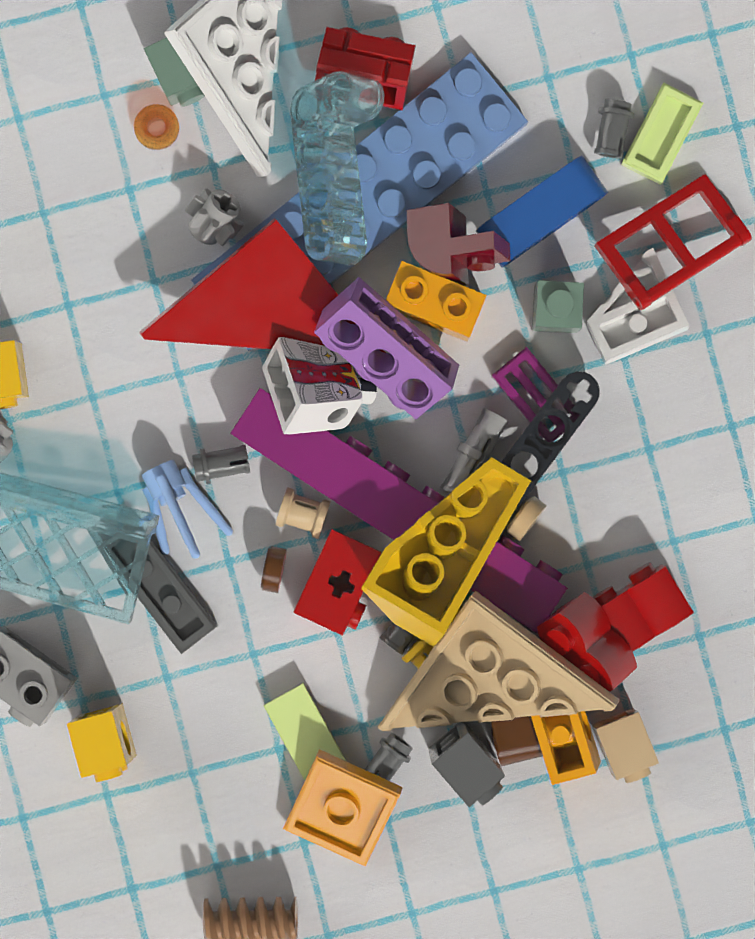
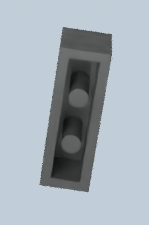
M458 722L428 748L431 764L469 808L476 801L482 806L485 805L503 789L500 781L505 777V774L498 760L465 722Z

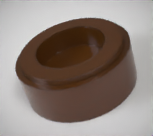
M274 546L268 548L261 580L262 591L279 593L287 549Z

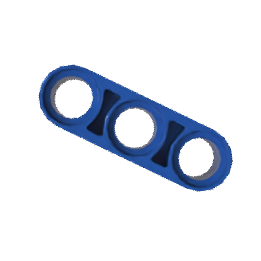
M581 155L482 224L476 230V233L494 231L510 243L511 261L498 263L503 268L598 202L609 192Z

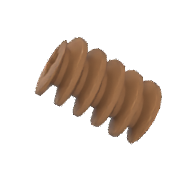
M294 896L290 910L285 909L281 897H276L272 910H267L263 897H258L254 910H249L245 897L239 899L235 911H231L226 898H221L218 910L213 911L208 898H205L203 902L204 939H297V896Z

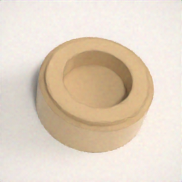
M535 496L530 497L507 527V533L520 542L541 516L547 505Z

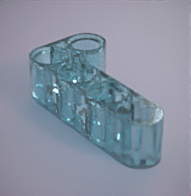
M343 71L333 72L297 90L290 104V118L307 253L311 258L318 261L350 266L361 261L367 248L354 127L372 120L378 115L384 103V91L382 85L374 79Z

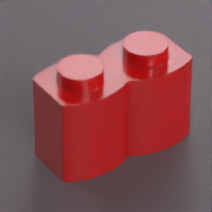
M651 562L629 574L628 578L631 583L616 592L613 586H610L593 596L605 611L611 630L625 640L632 652L694 613L666 566L661 564L654 568Z
M586 592L561 606L537 626L541 641L609 692L613 691L637 668L635 656L629 645L621 636L611 630L605 611Z

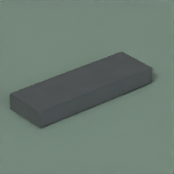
M133 519L98 546L181 654L218 626L136 519Z

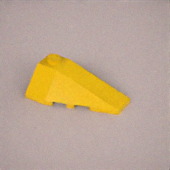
M491 457L433 509L426 512L400 537L385 547L361 589L394 624L434 647L447 631L531 480Z

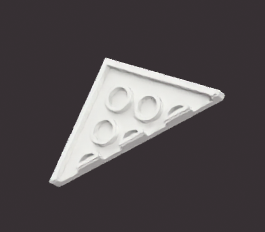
M199 0L171 25L164 34L256 176H267L271 172L272 163L268 162L269 136L274 134L276 100H272L274 73L278 72L280 36H276L278 10L282 9L283 0Z

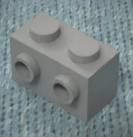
M5 626L0 627V699L11 706L8 713L16 720L29 727L34 722L40 727L51 717L77 680V677Z

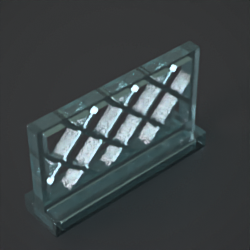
M0 472V506L10 521L9 524L0 529V535L14 528L27 551L8 561L0 547V572L4 571L8 577L0 576V589L130 624L134 615L151 536L156 533L160 515ZM14 510L24 512L25 514L18 518ZM33 515L44 518L53 533L52 536L37 545H34L21 523ZM57 522L68 524V526L60 529ZM75 527L86 529L96 544V547L77 557L64 535ZM99 533L112 537L104 541ZM56 539L70 562L51 573L38 549ZM118 539L138 543L134 561L120 569L107 546ZM100 551L113 574L94 585L81 561ZM29 555L43 576V579L33 585L21 582L12 565ZM71 567L74 568L86 588L84 592L75 597L64 594L54 578ZM132 569L128 582L124 573ZM115 578L126 594L122 610L107 606L97 590ZM44 583H47L51 590L44 589L39 586H41ZM90 594L94 602L82 598Z

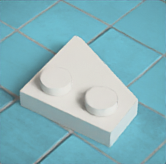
M653 248L643 254L640 262L632 270L646 290L667 278ZM619 283L606 302L601 304L587 320V327L604 364L607 365L688 330L689 323L673 290L655 300L650 306L641 311L625 292L623 285Z

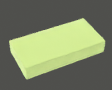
M663 82L621 165L661 185L704 103Z
M304 682L263 705L304 780L319 749L347 762Z

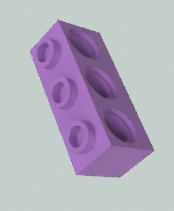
M360 277L353 281L323 309L314 331L320 337L322 343L329 350L340 354L354 366L356 372L363 379L375 384L388 396L394 406L405 410L415 420L453 389L459 364ZM345 320H351V321L355 322L356 324H350V323L346 322ZM379 349L386 350L389 353L381 352Z

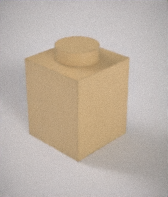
M634 708L592 724L611 775L616 780L624 778L626 783L640 780L651 774L649 767L659 764L641 716Z

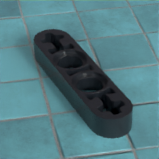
M576 371L562 379L501 461L502 464L511 468L513 457L520 452L532 454L537 461V470L533 476L528 478L531 482L512 515H514L596 405L600 395V388L592 375ZM584 380L589 384L586 392L591 397L587 403L583 400L575 403L570 411L578 413L579 416L572 422L565 412L553 408L551 405L556 398L564 405L571 395L570 390L566 388L568 383L579 384ZM548 415L559 417L565 426L563 436L555 442L543 440L538 432L540 421Z

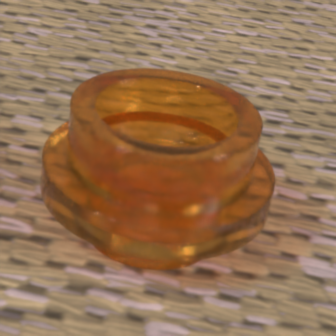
M149 105L143 108L135 118V135L138 141L148 149H166L176 141L179 135L180 127L177 116L170 108L164 105ZM152 122H164L165 131L158 136L150 134L149 127Z

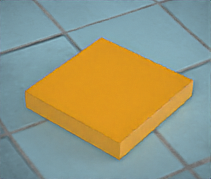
M319 749L283 829L366 866L400 797L403 787Z

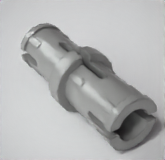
M483 408L467 441L459 444L457 451L460 453L440 488L451 493L452 490L487 462L509 421Z

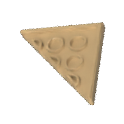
M475 591L387 712L378 728L382 731H391L393 728L416 726L417 728H425L469 721H478V723L513 720L515 717L536 715L549 717L571 715L581 711L604 710L605 712L613 711L620 700Z

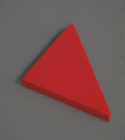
M274 218L139 333L145 340L272 349L278 337L325 346L314 331L323 309L338 294ZM345 320L346 322H348V323H350V324H356L355 322H353V321H351V320Z

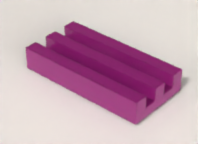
M525 347L492 374L491 377L530 423L536 414L505 376L511 372L540 408L547 400L518 365L525 361L551 394L558 384L531 351ZM568 399L561 406L570 415L571 421L574 422L579 415L570 411L574 404ZM548 415L547 417L556 428L550 432L540 421L538 432L543 440L554 442L564 433L565 426L559 417Z

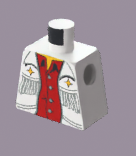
M278 337L262 366L283 434L343 429L349 425L361 404H372L376 398L377 386L371 381L356 376L352 365L347 360L323 345Z

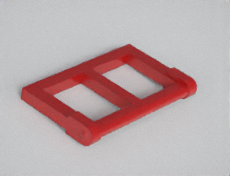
M704 174L596 242L594 247L623 285L625 292L635 306L642 311L650 306L652 302L722 257L750 242L752 236L739 216L735 215L707 175ZM699 193L731 237L695 260L664 215ZM649 224H652L683 268L649 290H646L615 246Z

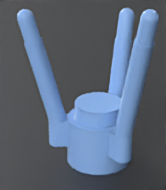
M170 460L142 474V478L147 486L142 491L149 503L156 536L163 555L169 554L170 549L159 502L161 506L168 505L192 558L196 559L200 556L195 539L177 500L186 495L183 487H186L226 536L232 535V528L195 484L187 468L179 470L175 461Z

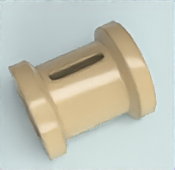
M287 487L275 525L283 527L285 524L311 532L313 538L319 539L331 501L324 499L322 502L305 498L296 495L294 489Z

